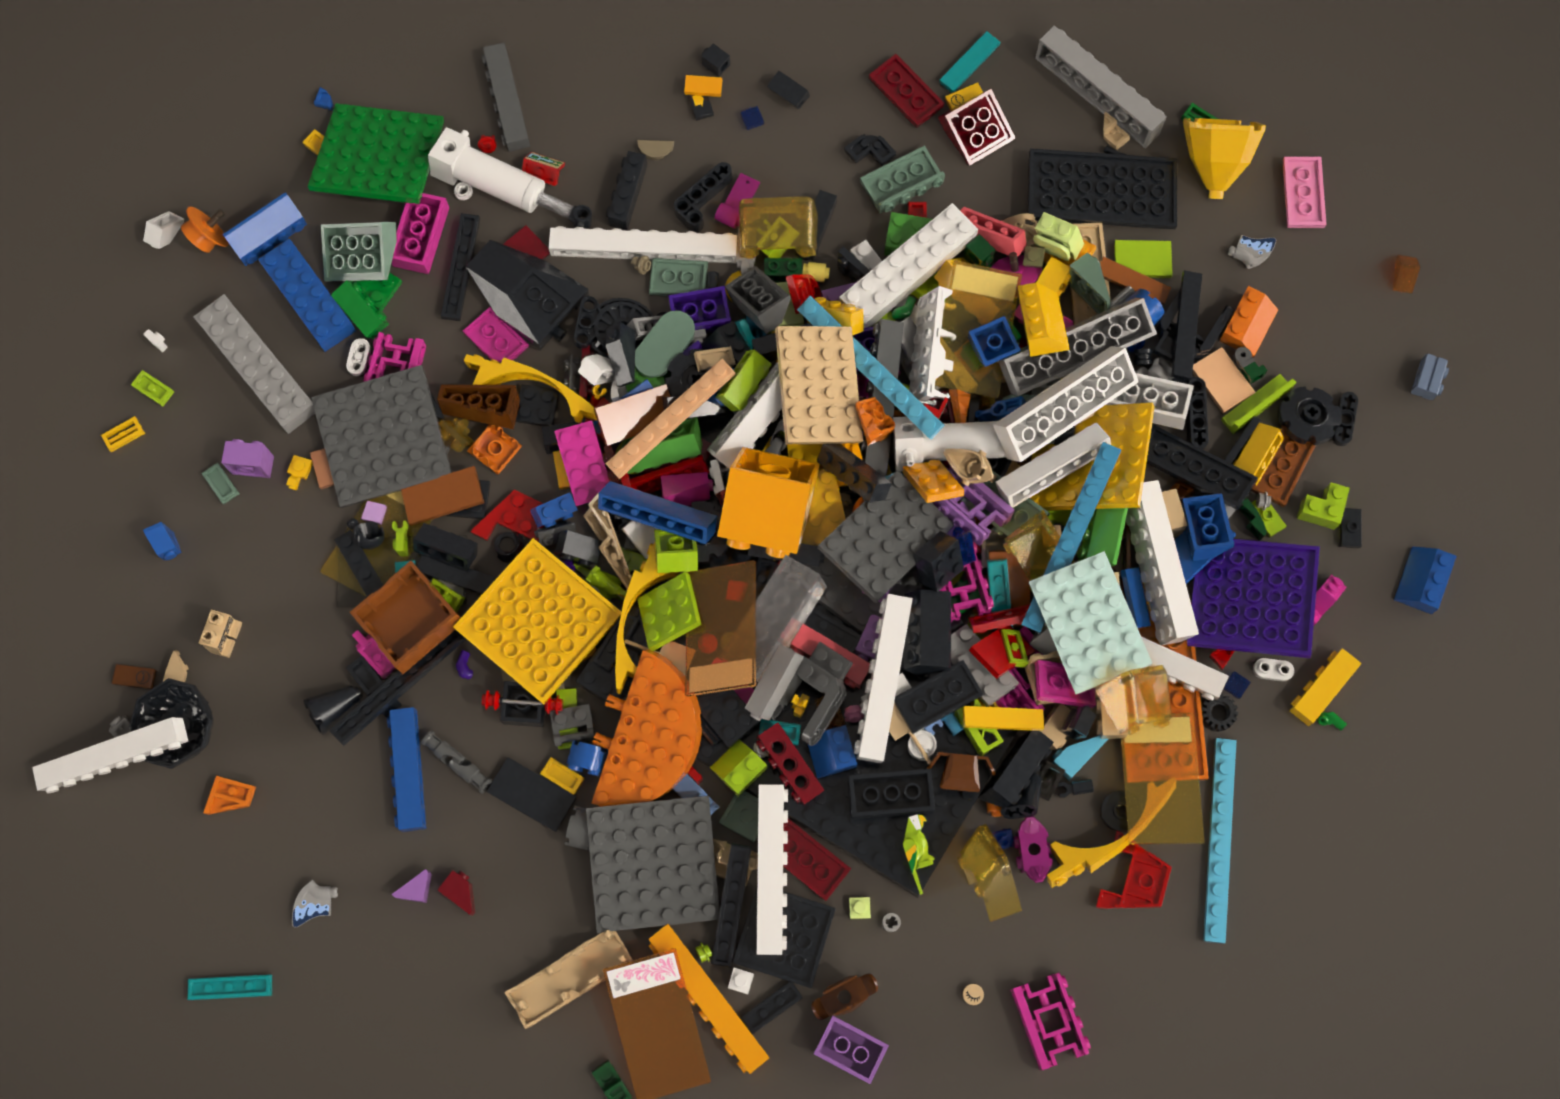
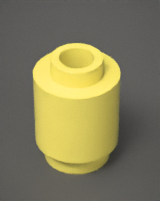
M808 262V264L804 263L802 274H810L817 282H825V279H829L830 268H827L825 263Z

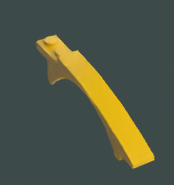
M466 354L464 362L467 367L478 371L473 385H500L514 380L539 381L555 388L565 397L576 423L581 424L584 417L597 421L594 407L589 402L550 376L504 357L500 363L494 359L490 361L485 360L476 354L473 356Z
M655 542L654 544L650 543L647 551L648 559L642 562L640 572L634 570L623 602L617 633L615 664L616 690L620 695L627 678H634L637 669L629 657L624 644V626L627 615L637 598L647 589L662 581L672 579L679 573L657 572Z
M1173 777L1159 787H1156L1153 782L1147 784V801L1142 816L1137 824L1117 841L1095 848L1070 847L1056 841L1050 844L1051 853L1061 865L1047 874V882L1051 888L1062 886L1068 881L1069 877L1081 874L1085 867L1092 873L1119 854L1149 825L1166 804L1176 788V779Z

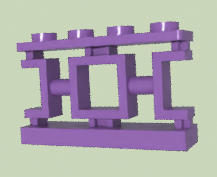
M950 466L948 471L964 488V496L976 507L968 512L957 502L964 496L932 503L945 517L947 516L953 522L957 529H960L971 541L980 546L990 535L991 531L987 526L993 521L1000 527L1010 522L1015 509L984 483H970L969 486L961 483V477ZM987 509L991 514L987 517L981 511ZM974 517L981 521L978 525L972 521Z

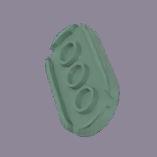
M682 311L665 313L635 351V366L641 375L647 378L665 375L668 372L667 368L670 362L678 354L683 353L691 343L695 335V325L688 314Z

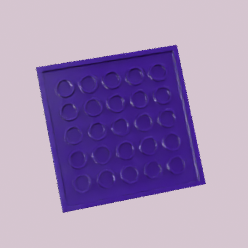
M1233 539L1234 547L1214 557L1194 576L1191 606L1199 634L1189 638L1187 646L1311 658L1320 546Z

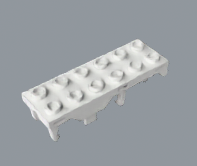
M941 286L923 295L918 301L919 311L915 322L917 328L913 339L915 346L911 357L913 363L909 374V391L923 405L925 403L930 406L936 404L935 400L929 401L931 398L944 400L945 397H950L948 393L943 394L935 390V380L943 374L944 370L952 372L954 361L945 359L946 351L942 347L943 344L940 342V337L951 338V341L956 339L955 334L941 329L943 309L952 311L956 308V305L944 302L945 298L950 296L953 290Z

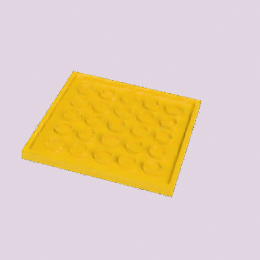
M1152 402L1104 405L1094 412L1095 415L1075 426L1076 435L1086 427L1097 422L1110 437L1111 445L1121 449V453L1096 509L1140 508L1154 404ZM1045 445L1032 454L1031 461L1035 457L1049 451L1055 445ZM1095 459L1033 495L1030 499L1046 511L1073 510Z
M533 538L453 628L544 705L621 617V611Z

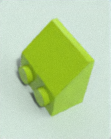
M661 529L654 530L658 573L698 571L696 541Z
M739 740L710 769L739 797L767 769V764L752 749Z

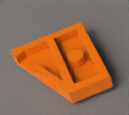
M216 776L203 813L210 815L250 807L256 787Z

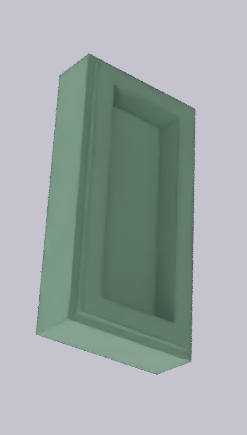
M218 462L201 473L223 505L240 494Z

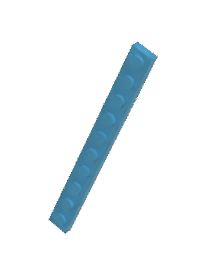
M1105 442L1102 443L1044 575L1071 565L1121 453V449ZM1033 597L1021 625L1040 633L1045 621L1037 601Z

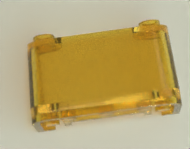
M810 197L749 198L741 200L739 204L741 257L753 259L759 254V250L794 248L802 257L816 255L818 214L814 200Z
M1043 509L1004 539L1006 543L1003 546L1008 554L1013 553L1029 580L1032 581L1044 575L1060 535Z
M1163 665L1128 670L1096 691L1119 734L1128 733L1132 735L1140 730V725L1153 722L1154 727H1159L1160 729L1170 724L1169 720L1172 718L1168 677Z

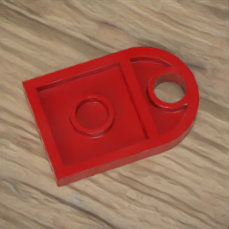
M800 274L786 277L795 314H801L797 309L809 296H812L814 299L821 297L819 285L812 275Z

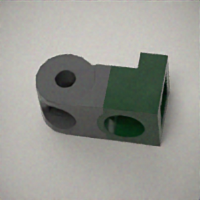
M1240 347L1235 351L1232 361L1250 385L1265 376L1267 369L1264 365L1258 367L1248 348Z

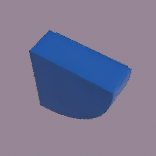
M320 87L314 100V105L332 111V98L325 89Z

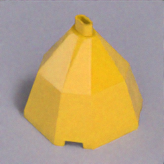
M1195 118L1193 122L1190 119H1183L1189 156L1203 184L1209 190L1208 198L1223 199L1224 191L1228 190L1251 163L1265 132L1266 125L1258 122H1250L1249 126L1241 125V120Z

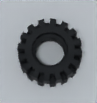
M1221 694L1217 700L1213 699V701L1206 699L1202 703V718L1206 728L1210 727L1211 731L1217 730L1221 732L1236 722V716H1238L1236 709L1238 707L1233 704L1235 702L1233 699H1229L1230 696H1223ZM1219 705L1225 709L1226 716L1224 719L1217 720L1212 716L1211 710L1213 706Z

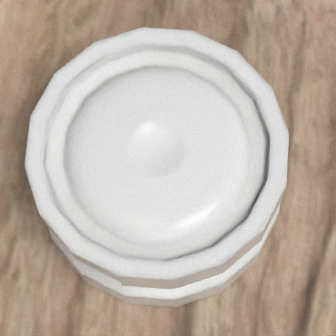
M921 730L914 735L930 758L936 750V739L930 732ZM910 736L908 741L909 754L919 761H925V758Z

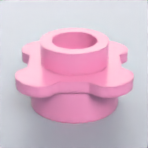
M852 705L845 709L844 716L846 717V722L855 723L864 718L859 705Z

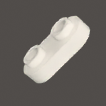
M356 339L351 345L346 368L353 376H361L367 369L371 354V346L367 340ZM361 348H365L363 352H359ZM360 365L358 370L354 369L355 366Z
M1261 658L1254 663L1253 673L1260 679L1284 682L1292 678L1294 667L1288 661ZM1266 665L1267 671L1262 670L1261 666ZM1285 667L1287 669V673H1283L1281 668Z

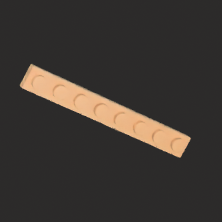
M723 359L718 361L605 464L619 479L623 477L736 374L734 370Z

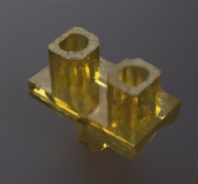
M455 418L453 422L442 419L439 425L441 426L440 430L443 440L448 441L452 435L455 438L450 445L453 450L461 452L466 446H471L474 443L466 435L470 432V429L467 428L469 424L467 419L460 421Z

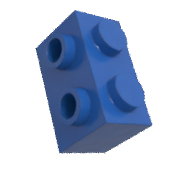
M569 492L531 509L530 512L537 528L543 525L545 528L556 524V519L562 517L564 521L573 517L572 512L578 509Z

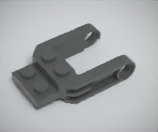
M819 642L809 659L803 658L771 719L776 720V717L780 715L785 705L789 704L804 680L825 694L801 737L810 746L815 745L847 696L843 679L853 665V662L824 643Z

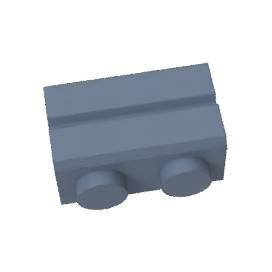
M1425 354L1420 361L1411 394L1419 397L1422 396L1428 400H1434L1437 395L1440 396L1444 385L1441 384L1442 380L1447 377L1449 368L1446 367L1448 361L1431 354Z

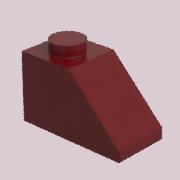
M452 870L438 891L469 915L473 916L475 914L472 884L467 881L470 877L461 870L458 873Z

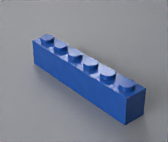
M609 481L599 492L598 509L703 544H706L716 532V515Z
M414 707L390 710V716H387L388 728H391V736H389L388 740L389 746L393 750V755L390 756V764L392 768L394 767V775H392L391 781L392 786L396 790V795H393L394 807H397V815L394 817L395 826L401 832L424 830L427 828L418 713Z

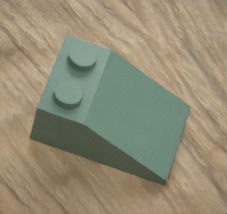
M1087 252L1070 265V287L1099 314L1110 309V297L1099 260Z

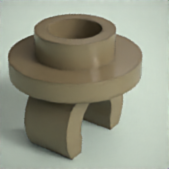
M642 256L641 258L633 257L631 260V264L635 265L634 269L638 270L640 274H646L651 268V261L648 256Z

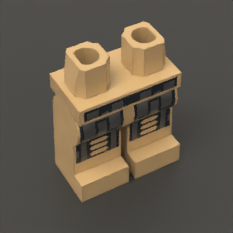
M211 609L199 644L203 645L210 653L230 658L235 641L227 637L237 639L242 622L233 619L229 614Z

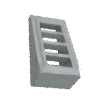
M662 316L633 318L629 322L628 327L635 330V341L644 340L652 329L651 324L653 323V326H655Z

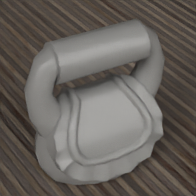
M1161 357L1156 358L1152 366L1147 370V376L1170 381L1174 378L1171 377L1172 368Z

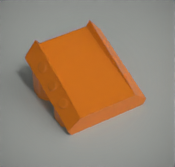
M949 389L955 423H966L971 394L959 389Z
M875 397L858 401L855 404L868 446L883 441L894 431L895 422L890 416L885 414L882 404Z
M489 424L469 447L467 452L498 475L522 445L516 439L506 434L500 426Z

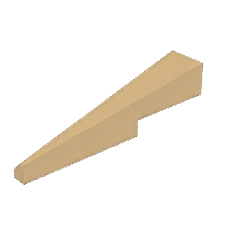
M597 493L588 504L590 508L584 514V518L598 539L602 541L598 548L628 590L632 577L608 512L598 509L599 493Z

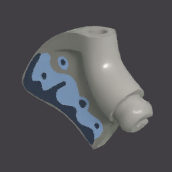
M1241 235L1237 247L1230 246L1228 255L1242 261L1246 268L1250 269L1260 265L1270 256L1277 240L1275 238L1255 239Z
M313 880L305 885L299 892L293 906V927H299L318 916H331V898L338 896V888L319 886Z

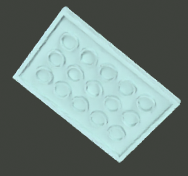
M1105 551L1029 581L1075 695L1153 665Z

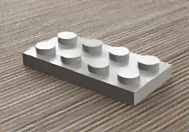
M966 624L951 635V666L964 660L984 694L979 699L986 707H989L1017 687L1019 682L1009 671L996 679L969 652L971 646L981 639Z

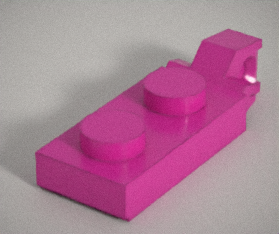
M359 630L352 634L358 641L356 645L357 651L383 679L396 669L370 635L365 637Z

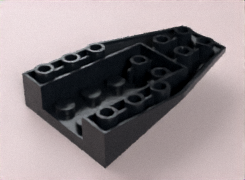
M489 240L466 266V269L496 316L539 351L550 341L554 329L573 308L577 310L582 299L589 296L588 288L547 261L493 240Z

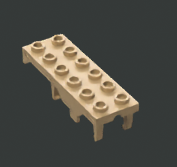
M607 930L584 942L556 962L504 993L514 1009H516L524 1028L528 1029L608 979L607 971L628 966L634 963L618 933Z

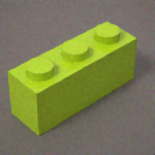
M756 350L746 351L734 369L736 374L722 386L716 398L731 411L743 410L748 404L749 397L758 390V384L761 379L768 375V369L772 364Z

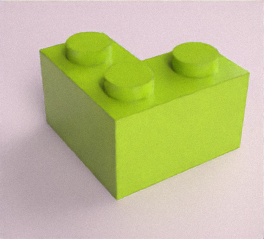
M1331 482L1324 489L1322 499L1307 494L1300 503L1297 519L1335 530L1341 524L1350 488Z

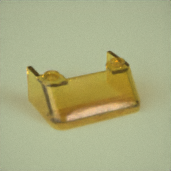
M987 824L978 826L960 851V857H957L960 868H964L968 884L977 883V885H974L978 898L982 897L989 920L992 922L1022 911L1005 852Z

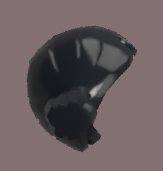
M355 518L347 521L346 524L348 528L353 530L354 540L360 548L373 550L383 543L385 533L383 527L379 528L378 523L366 522L359 524Z

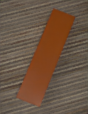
M1104 256L1101 258L1100 266L1105 280L1123 288L1131 286L1135 292L1138 289H1145L1150 292L1148 296L1152 299L1156 297L1162 306L1165 304L1171 287Z

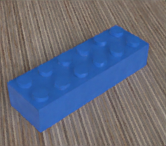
M290 239L258 259L324 352L356 332L350 320Z

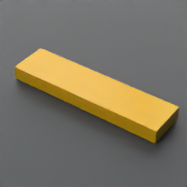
M964 706L962 708L963 728L1044 730L1043 709Z

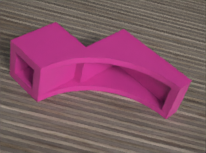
M1332 574L1316 591L1314 625L1347 588L1341 579L1334 577Z

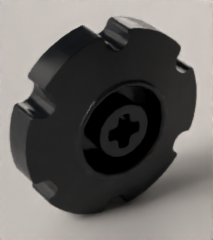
M691 349L688 356L680 353L670 362L667 370L671 376L665 378V384L667 385L670 397L681 396L693 385L692 377L698 376L700 379L707 372H698L694 353L696 351H703L702 349Z
M1304 386L1291 390L1285 396L1284 401H1282L1278 408V421L1280 426L1287 428L1285 434L1292 440L1304 445L1307 441L1312 442L1313 445H1320L1329 441L1335 434L1334 430L1339 428L1341 424V411L1339 406L1332 404L1333 397L1327 392L1315 387L1312 391H1309Z
M696 501L691 503V508L717 516L716 532L706 544L696 541L698 565L709 564L711 557L721 558L727 552L729 546L726 544V538L717 537L722 509L715 511L713 503Z

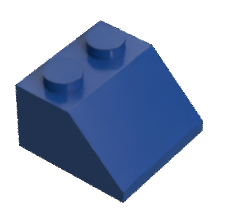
M1005 316L968 333L969 342L984 367L1021 352Z
M846 725L826 730L815 745L810 746L808 744L817 779L857 767Z

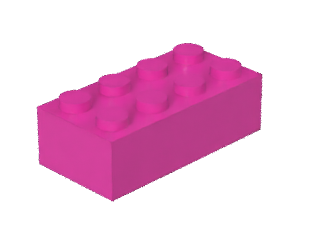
M423 193L420 204H405L396 232L397 242L392 259L393 267L429 274L449 211L446 198Z
M592 420L554 431L576 506L591 502L596 494L610 481Z

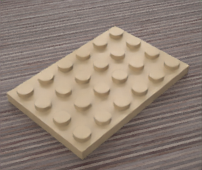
M777 326L775 328L785 444L863 442L862 426L855 404L859 401L852 327Z

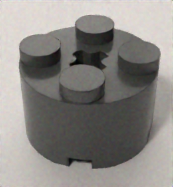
M575 805L573 810L577 812L570 817L566 832V838L570 839L565 842V845L589 851L586 808Z

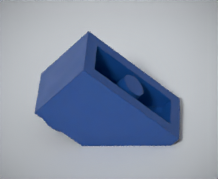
M159 522L143 529L157 556L162 560L174 559L177 554L182 553L174 532L164 523Z

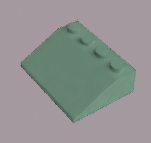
M396 222L321 224L324 281L388 280L397 242Z

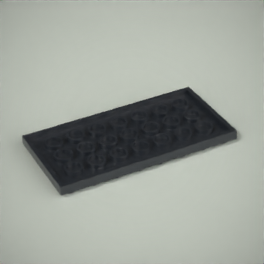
M1030 148L1028 213L1034 214L1035 220H1040L1043 212L1071 223H1102V225L1175 230L1177 228V158Z

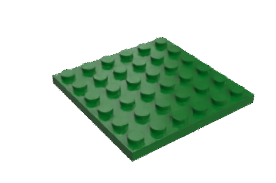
M336 103L308 183L309 191L420 204L430 170L428 154L440 137L444 117Z

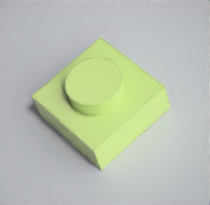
M870 897L849 898L850 919L871 918Z

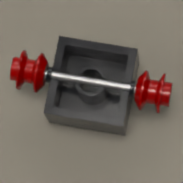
M504 681L503 697H501L497 690L494 694H490L489 690H487L486 694L482 695V706H485V710L489 706H493L496 711L502 705L500 721L504 725L543 727L545 711L549 714L553 710L558 715L559 711L563 710V699H560V695L556 699L550 697L543 705L519 683Z

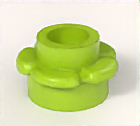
M700 943L699 946L695 947L701 963L709 962V957L712 956L711 950L708 945Z

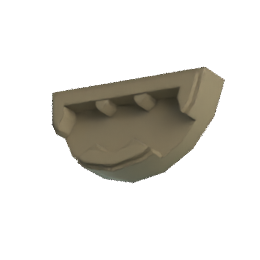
M637 140L639 151L651 160L663 159L672 152L674 147V141Z

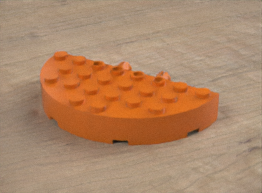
M648 649L642 651L627 699L623 700L611 694L606 699L609 702L606 701L605 706L621 711V717L613 738L598 732L594 736L596 740H593L592 744L608 749V755L591 804L609 806L656 800L677 786L689 772L697 756L701 742L702 727L701 710L696 694L690 693V682L670 660Z

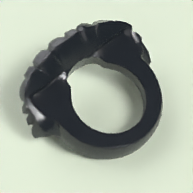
M512 532L500 534L494 543V548L498 553L497 558L506 563L511 562L525 546L523 536L520 533L514 534ZM504 538H512L514 540L515 547L512 551L508 552L500 549V542Z

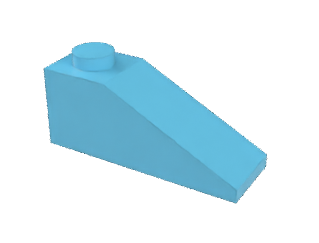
M1101 735L1068 746L1064 751L1059 749L1052 756L1055 760L1051 764L1066 779L1070 780L1108 739H1101Z

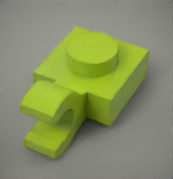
M393 521L392 528L396 532V539H393V549L400 557L408 556V523L403 521L402 528H397V522Z

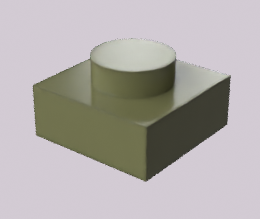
M1026 246L1023 266L1043 268L1045 248Z

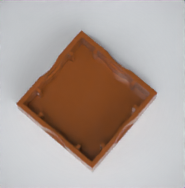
M409 561L389 578L383 587L369 595L350 611L351 615L365 632L376 641L379 649L402 674L455 630L453 626L461 619L412 561Z

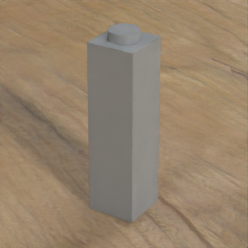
M779 644L745 706V709L751 712V717L758 721H761V719L770 720L804 656L789 647Z

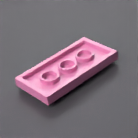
M1284 157L1282 162L1287 228H1325L1326 213L1321 157Z

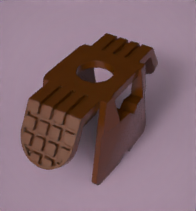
M937 752L930 765L926 768L931 769L940 756H947L940 788L950 790L980 791L977 759L984 760L992 777L996 776L989 758L985 756Z
M867 973L859 978L857 975L848 976L827 987L822 992L824 996L812 1001L811 1007L814 1015L819 1020H824L832 1015L839 1016L853 1012L869 996L878 991L877 980L872 974ZM842 990H847L851 994V1000L847 1004H843L838 1000V994Z

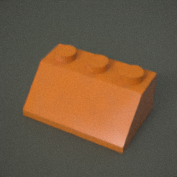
M1248 286L1219 341L1235 349L1246 347L1251 351L1254 358L1278 309L1266 294Z

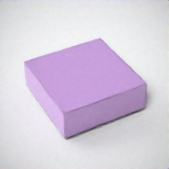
M367 501L361 519L381 525L387 506Z

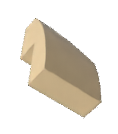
M1105 112L1103 138L1111 147L1118 150L1130 140V135L1117 125L1115 118Z
M177 650L173 651L163 681L168 678L182 682L186 681V670L189 668L187 664L183 663Z

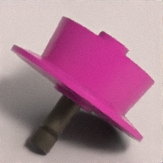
M1012 252L1008 257L995 262L989 271L1018 277L1014 298H1019L1017 286L1036 283L1042 273V268L1024 267V255L1017 257L1016 252Z

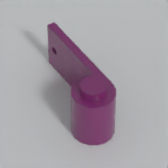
M740 173L725 203L719 205L714 219L734 229L737 226L741 227L744 221L743 215L755 195L760 182Z

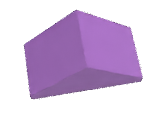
M425 869L392 895L401 900L427 903L432 876L431 872Z

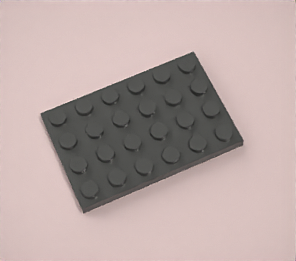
M898 470L888 479L892 482L886 500L874 501L873 503L864 501L817 547L875 604L916 565L914 553L939 531L947 534L954 527L953 522L947 516L945 517L932 502L927 503Z

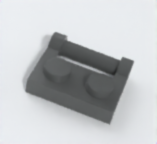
M589 704L565 708L559 711L558 715H556L555 711L550 712L556 747L573 740L595 739ZM587 726V731L560 736V731Z

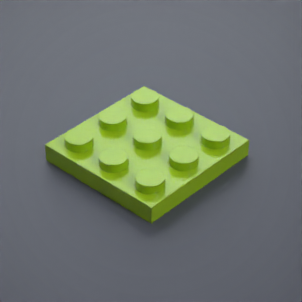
M686 572L637 598L648 649L652 651L701 625L690 574Z

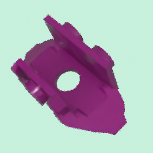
M1034 816L1025 817L1020 823L1016 836H1013L1014 848H1018L1019 856L1016 857L1017 868L1021 869L1022 873H1026L1028 878L1038 883L1044 881L1052 868V858L1049 859L1051 847L1050 843L1046 841V838L1049 837L1047 829ZM1035 843L1039 845L1040 852L1038 855H1031L1029 853L1028 847L1030 844Z

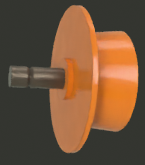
M188 207L186 209L189 220L181 225V230L193 245L206 253H210L216 244L222 247L229 245L223 236V230L217 224L225 215L221 209L211 218L195 207Z

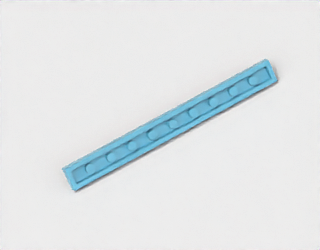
M809 296L797 309L813 326L843 327L812 296ZM853 337L856 368L932 440L945 425Z
M1216 738L1214 743L1203 941L1225 944L1236 740Z

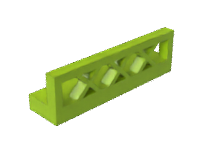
M1279 374L1225 415L1221 421L1232 434H1235L1248 424L1253 417L1260 415L1291 391L1297 382L1294 379L1287 382Z
M978 699L973 701V706L982 707ZM960 708L955 711L954 716L963 727V709ZM963 729L979 756L985 755L989 750L1004 742L996 729ZM984 733H992L997 741L987 745L983 739Z

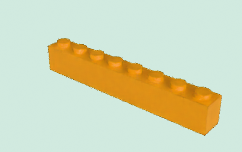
M667 924L650 937L649 941L651 944L648 946L655 955L659 953L663 956L674 953L680 979L675 980L676 984L680 989L685 987L688 991L686 995L692 1005L697 1003L701 1009L698 1013L705 1022L709 1020L714 1027L711 1030L718 1039L722 1037L727 1043L724 1047L731 1056L734 1054L740 1060L737 1062V1065L743 1073L748 1071L751 1074L770 1057L670 925Z

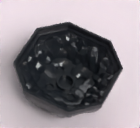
M168 678L136 699L129 725L131 732L174 717L183 718L188 742L181 744L180 748L163 750V754L158 756H146L145 762L173 769L194 758L207 747L214 718L208 705L209 702L200 693L196 685Z

